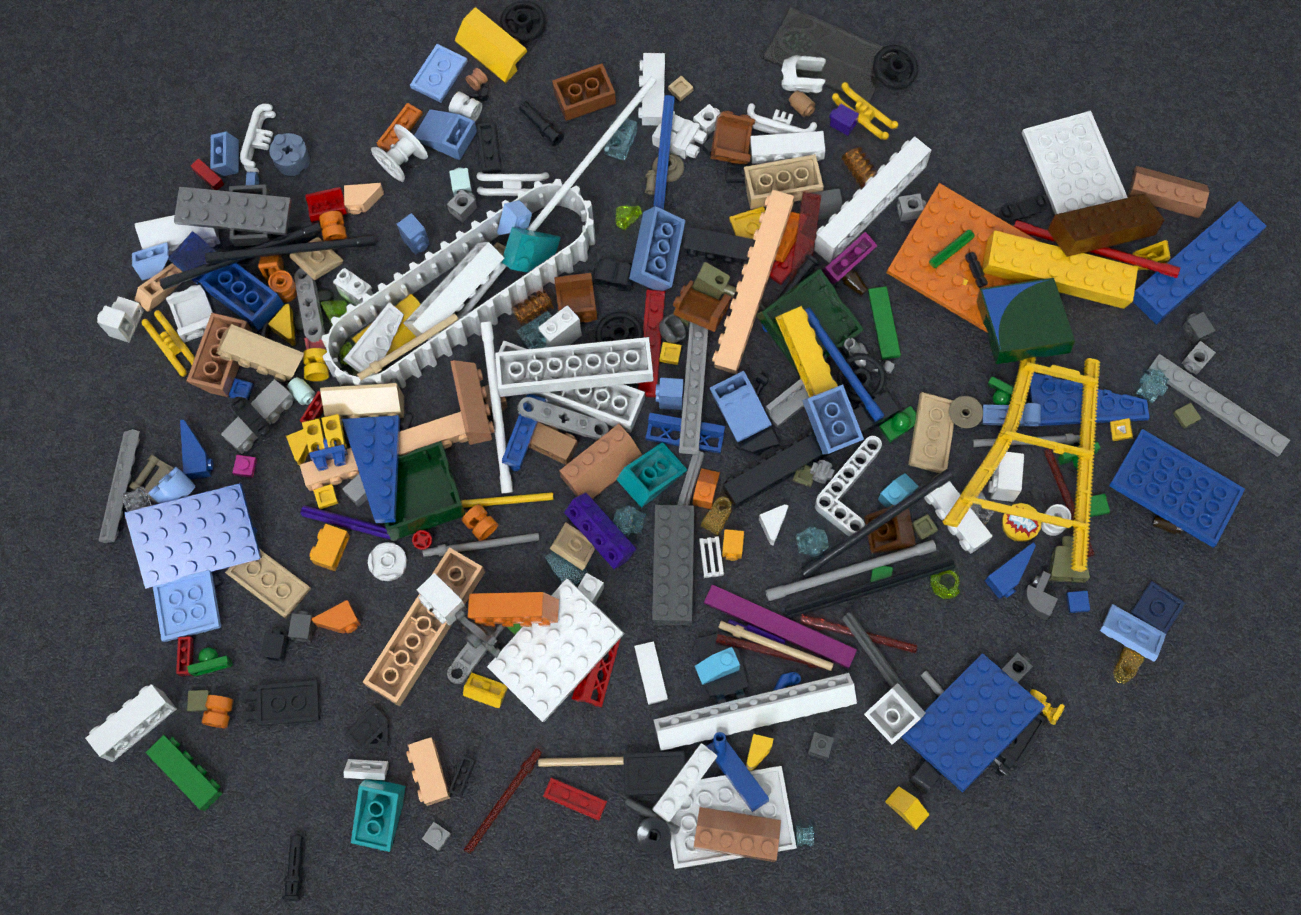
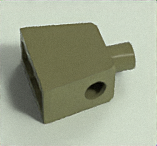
M704 262L693 284L694 290L717 300L720 299L722 294H727L733 298L736 292L735 287L727 284L730 279L728 274Z
M1062 537V546H1056L1053 549L1049 567V574L1051 575L1048 581L1086 583L1090 579L1088 566H1086L1087 570L1084 572L1071 569V560L1073 559L1071 556L1073 555L1072 549L1074 548L1072 546L1074 544L1072 543L1074 541L1073 537Z

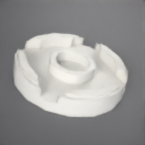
M385 542L379 544L369 554V570L375 578L381 581L396 580L403 575L407 568L406 554L395 543Z

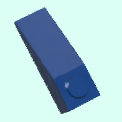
M180 420L183 473L190 480L212 477L211 470L214 469L212 458L210 459L186 421Z
M1034 542L986 578V584L999 599L1004 596L1008 598L1016 592L1014 588L1019 584L1036 547Z

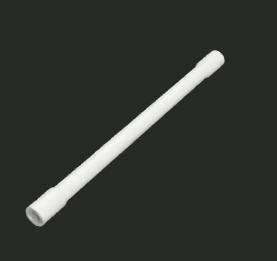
M482 322L480 325L485 349L500 469L501 493L513 492L509 465L502 463L506 450V439L498 390L492 322Z

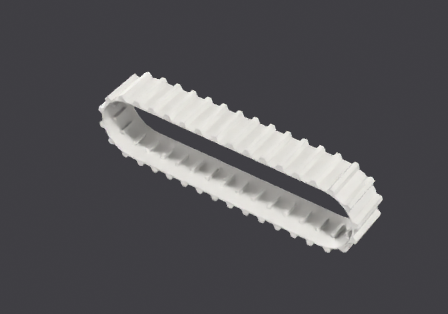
M555 179L553 184H542L539 181L534 182L533 189L527 192L518 191V198L514 201L520 200L531 213H534L544 208L562 187L561 179ZM578 186L570 188L556 206L566 207L575 211L581 216L582 222L586 223L585 226L583 225V232L572 244L385 371L366 377L362 381L359 377L349 375L348 372H343L339 369L341 365L338 361V354L344 342L352 334L376 319L388 303L395 306L408 295L415 293L461 262L477 243L490 242L498 237L497 231L503 208L496 213L491 210L488 211V218L481 223L473 221L471 223L472 229L468 232L458 231L456 233L457 239L450 244L445 241L440 243L441 250L435 254L429 251L425 253L426 260L420 264L410 263V270L403 275L397 272L394 274L395 280L388 285L379 284V291L374 295L364 294L362 296L363 302L356 307L351 304L346 306L347 313L340 318L333 317L331 319L333 326L329 334L322 335V341L327 349L323 359L332 376L337 378L340 386L397 383L402 389L406 387V379L412 375L417 378L422 376L421 369L427 365L435 367L437 365L436 359L443 354L448 357L453 354L452 348L456 345L466 346L468 344L467 338L472 334L482 335L480 323L492 322L495 326L498 324L497 317L503 313L511 315L514 313L513 306L519 302L526 305L528 303V296L532 293L542 294L544 292V285L549 282L555 284L554 277H558L563 272L571 274L574 272L573 265L579 261H587L588 248L591 245H595L596 241L591 201L583 200ZM507 200L502 202L503 207L505 203H509Z

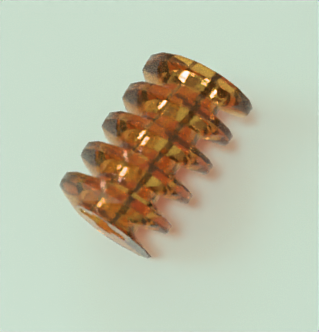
M858 147L845 153L841 159L848 166V170L852 172V176L856 178V182L860 183L859 186L864 188L867 180L877 175V170L871 171L874 165H868L870 162L869 158L863 160L866 154L861 153L863 149Z
M542 290L543 293L537 291V297L531 295L530 300L525 299L524 305L519 303L518 309L516 307L511 308L521 326L523 322L528 326L529 318L532 321H536L535 314L542 317L541 310L548 313L547 307H550L552 310L554 309L551 299L544 290Z

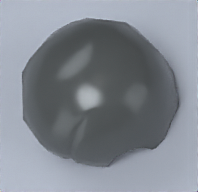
M674 314L663 318L659 322V332L667 342L674 344L686 337L684 324Z

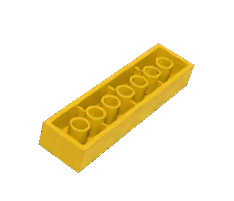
M994 230L987 239L982 270L986 274L1017 282L1054 278L1060 293L1125 309L1133 302L1138 267L1085 253L1067 257L1058 246Z

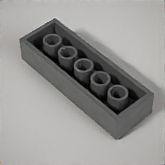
M655 505L652 625L692 626L694 506Z

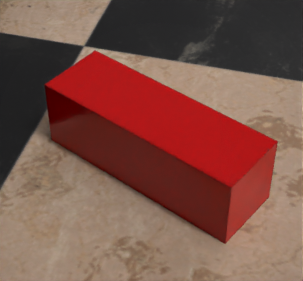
M199 158L190 165L193 171L214 190H218L224 185L222 179Z
M320 391L317 392L301 417V423L319 419L324 410Z
M178 637L176 674L179 676H192L188 673L187 666L193 665L194 639L192 637Z

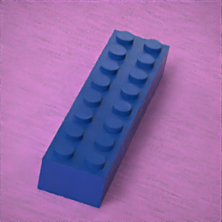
M1237 202L1167 263L1181 268L1178 278L1156 272L1135 290L1133 303L1157 325L1260 236L1267 226L1243 203Z

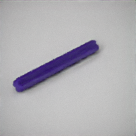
M305 505L301 509L300 514L303 517L391 539L385 526Z

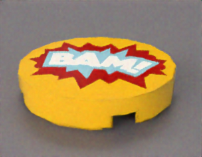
M1019 503L1012 505L1013 507L1037 512L1035 508L1028 504ZM1005 513L1002 516L1003 531L1014 541H1030L1036 537L1041 529L1042 522Z

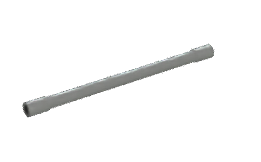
M933 540L923 542L914 547L788 585L765 590L768 601L779 599L808 588L914 556L936 551V545Z

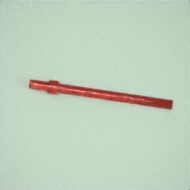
M1047 449L1044 451V454L1066 507L1071 513V519L1074 521L1076 519L1074 518V513L1076 512L1074 510L1075 505L1051 449ZM1089 536V540L1087 541L1089 542V547L1087 548L1089 550L1087 552V557H1092L1095 555V553L1091 546V538Z
M804 615L801 616L800 623L815 626V629H826L855 637L846 626L827 622L820 617L816 619ZM866 632L872 642L913 653L917 651V645Z
M720 634L716 638V642L806 664L814 669L817 667L822 668L764 645Z
M536 748L528 760L522 763L520 766L521 770L464 848V851L468 854L472 853L526 775L532 772L534 769L533 765L542 754L540 750Z

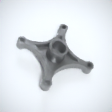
M459 610L454 616L463 624L460 629L468 634L464 639L475 649L481 644L493 657L497 658L501 652L493 646L497 640L492 635L489 636L483 627L470 622L465 617L466 614Z

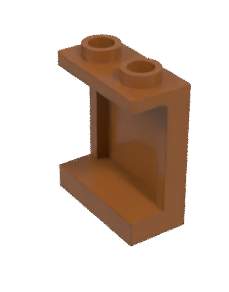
M723 111L716 116L710 159L734 164H748L751 157L748 154L750 137L755 119H751L748 115H733L731 111Z
M591 273L554 277L558 311L569 306L578 316L580 322L597 320Z
M690 280L687 286H683L680 292L681 296L675 298L673 303L675 307L674 315L715 332L728 311L731 296L724 294L721 301L694 290V281Z

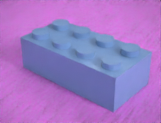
M656 206L643 212L629 277L630 280L658 291H664L672 287L685 225L684 219Z

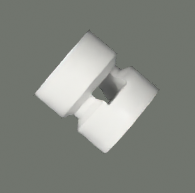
M459 91L450 102L449 112L460 114L476 121L480 116L483 105L481 102L473 98L470 99L469 96Z
M1053 505L1045 512L1047 515L1071 520L1069 509L1063 505ZM1041 523L1042 530L1050 536L1059 535L1066 529V527Z

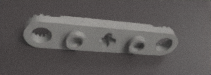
M300 268L296 271L294 280L304 334L309 341L316 342L322 339V335L325 334L316 282L308 274L304 279H301V276L307 273ZM313 330H318L315 335H311L314 332Z
M531 397L523 398L517 405V410L521 416L584 437L599 440L609 432L608 426L604 421ZM524 403L531 404V412H527L524 410ZM562 415H565V419H567V421H565L564 423H562V419L559 418ZM595 426L601 427L602 435H598L595 432Z
M495 624V627L480 625L487 631L489 636L492 635L495 639L505 628L502 624ZM467 642L447 670L448 679L453 684L463 683L488 650L482 645L475 649ZM455 669H461L463 675L461 678L455 679L452 677V672Z

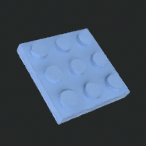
M210 570L153 586L161 640L163 642L221 628L213 575Z

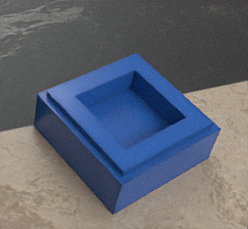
M235 378L229 397H244L249 400L254 384Z
M1087 591L1067 592L1069 613L1090 611Z

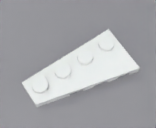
M388 303L343 360L360 373L368 368L370 363L384 358L404 314L391 303Z

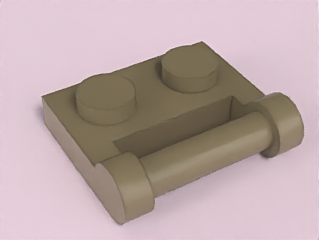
M150 455L148 458L149 462L135 482H132L129 487L157 503L148 492L157 486L159 480L166 474L168 475L174 468L155 456ZM155 465L158 466L159 469L156 471V473L149 481L145 489L142 488L141 485L144 483V481L151 473Z

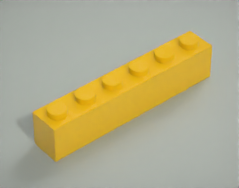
M802 306L775 317L808 396L811 397L837 387V383L831 377L830 367L823 358V350L815 339V331L810 327L808 315Z

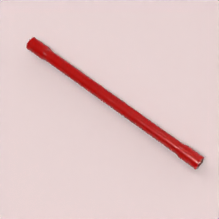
M1016 220L1014 227L1025 234L1056 242L1048 230ZM1108 247L1089 251L1174 278H1178L1181 269L1174 265L1156 262Z

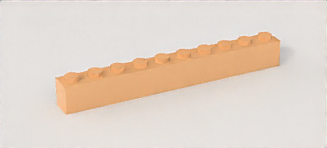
M772 190L771 195H767L765 201L767 208L765 212L761 213L759 219L761 226L759 230L756 229L753 240H756L754 247L750 246L747 257L750 258L749 262L744 264L742 269L743 280L742 282L739 281L736 287V292H738L737 298L732 299L730 305L732 312L730 316L726 317L724 323L726 330L724 334L721 333L718 344H720L719 351H715L712 361L715 362L714 365L717 369L733 374L738 372L794 204L793 195Z
M461 412L400 431L399 456L406 455L415 449L439 441L442 442L444 449L451 447L456 442H467L468 439ZM347 449L346 465L335 466L334 459L327 460L328 469L318 471L313 461L301 464L300 468L308 490L313 491L330 484L338 485L342 480L348 478L354 479L359 474L352 449Z

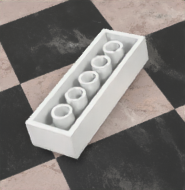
M489 242L477 243L403 324L417 337L450 317L455 311L459 312L465 305L463 302L476 294V288L489 280L490 277L488 275L501 267V261L504 257ZM438 332L437 334H435L434 336L430 337L429 339H432L433 337H435L436 335H438L439 332Z

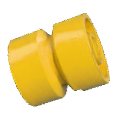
M322 348L305 350L303 352V363L306 365L304 366V378L308 381L316 382L328 379L329 368L323 359V355L327 353V350Z

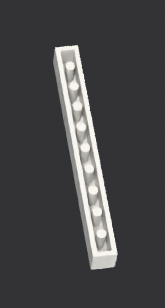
M846 673L654 719L661 751L704 740H711L717 732L731 735L745 730L769 726L774 723L790 721L791 719L803 716L806 717L820 712L848 707L849 705L857 704L855 687L850 674Z

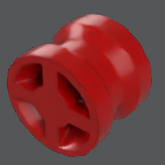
M425 530L417 531L412 537L413 545L418 549H427L432 544L431 534Z

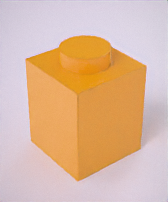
M724 530L722 557H726L727 560L731 561L742 558L744 531Z

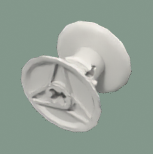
M396 124L394 131L399 141L395 145L392 144L390 146L391 149L387 153L379 147H372L371 152L378 163L391 176L403 182L405 175L400 165L403 162H407L411 154L420 159H427L428 155L422 144L411 132L403 126Z

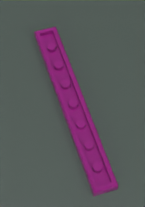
M715 585L711 586L704 601L706 605L848 669L857 649Z

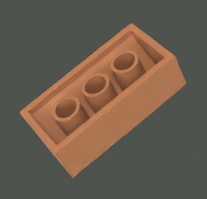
M1135 166L1128 197L1145 194L1156 207L1199 218L1206 208L1209 190L1208 185Z
M211 313L187 382L209 393L229 397L240 365L237 361L222 359L216 352L223 333L231 324L252 332V328L247 321Z
M450 361L464 429L469 444L492 440L491 433L495 432L493 423L488 422L487 416L491 415L489 405L484 403V398H487L485 386L481 387L480 381L483 380L481 369L477 370L475 363Z
M618 424L559 470L560 477L577 497L586 492L594 499L616 481L624 467L641 457L642 454L631 436Z
M699 807L693 849L776 862L781 820Z

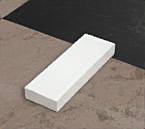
M654 641L634 646L648 705L668 700Z

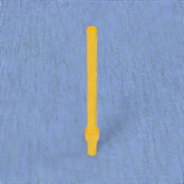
M553 492L461 501L464 508L474 507L478 504L491 506L553 500Z

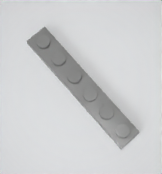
M132 429L125 431L123 434L99 542H114L118 536V524L123 515L122 506L127 498L126 489L131 480L130 472L135 462L134 454L139 445L140 439L138 437L140 431Z

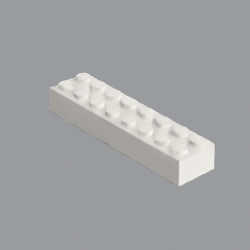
M914 137L911 141L907 140L901 147L902 150L899 153L895 152L889 159L890 162L887 165L883 164L877 171L878 174L874 178L870 177L865 183V187L862 190L858 189L853 195V199L850 202L846 201L842 205L841 211L838 214L834 213L825 227L821 226L816 232L817 237L814 241V251L830 263L926 168L931 149L919 139Z
M649 337L495 353L500 397L653 381Z
M503 341L499 352L528 349ZM624 384L533 393V395L546 398L548 403L604 421L607 425L615 427L620 424L629 433L632 432L645 401V392Z

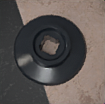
M653 817L644 819L636 829V842L644 852L657 855L663 853L669 847L671 832L667 824L661 819ZM652 832H657V838H652Z

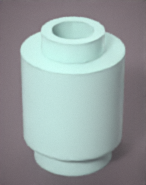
M299 377L292 379L287 386L289 392L301 405L310 404L315 396V391Z

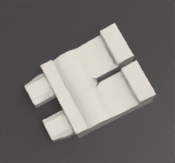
M673 111L670 152L680 155L684 159L687 156L696 158L700 149L694 143L704 144L707 140V133L700 130V124L684 119ZM661 123L652 135L653 145L659 147Z
M346 268L342 269L333 281L340 296L350 303H354L355 306L363 302L362 296L364 294L373 295L372 287Z

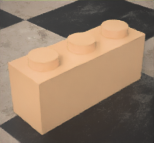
M432 737L409 744V751H406L409 763L413 762L415 768L412 771L415 783L418 782L420 790H417L420 802L424 801V804L428 806L450 799L436 745Z

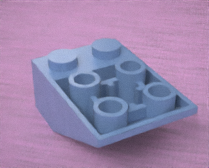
M429 110L414 136L420 143L461 160L477 133L475 121L460 114Z
M744 371L710 387L712 396L737 443L771 426V422Z

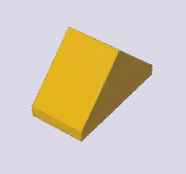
M1164 240L1133 252V255L1160 263H1167L1170 259L1168 241ZM1136 266V267H1138V270H1150V269H1146V268H1143V267Z
M285 304L268 325L274 333L293 346L296 345L293 310L289 304Z
M304 429L286 436L293 456L299 466L305 463L309 454Z
M899 786L885 801L915 830L929 816V813L919 800Z

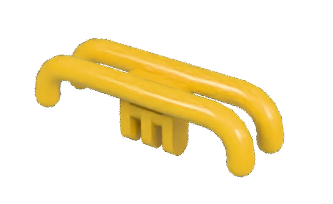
M847 82L842 83L843 91L857 103L856 111L846 104L837 93L832 95L833 101L838 106L843 104L859 113L858 122L878 138L887 140L889 137L888 132H882L871 123V120L876 117L891 129H896L898 122L890 120L855 93Z
M156 310L154 316L166 331L159 335L149 320L143 319L141 323L179 375L185 377L187 376V371L176 358V355L182 352L191 365L194 362L195 356L161 311Z

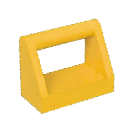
M753 734L746 763L749 771H753L770 753L773 738Z

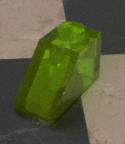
M345 300L321 302L330 322L333 317L340 318L347 313Z

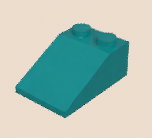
M512 227L503 254L504 259L501 262L511 270L530 272L556 254L561 237Z
M662 442L624 467L616 480L642 508L685 474L687 469Z
M365 779L359 785L351 838L352 844L388 852L391 851L403 806L406 786L372 779Z

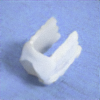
M799 55L785 59L781 70L783 73L782 88L794 92L797 90L807 93L821 92L822 86L825 83L824 79L797 77L796 69L822 71L826 59Z

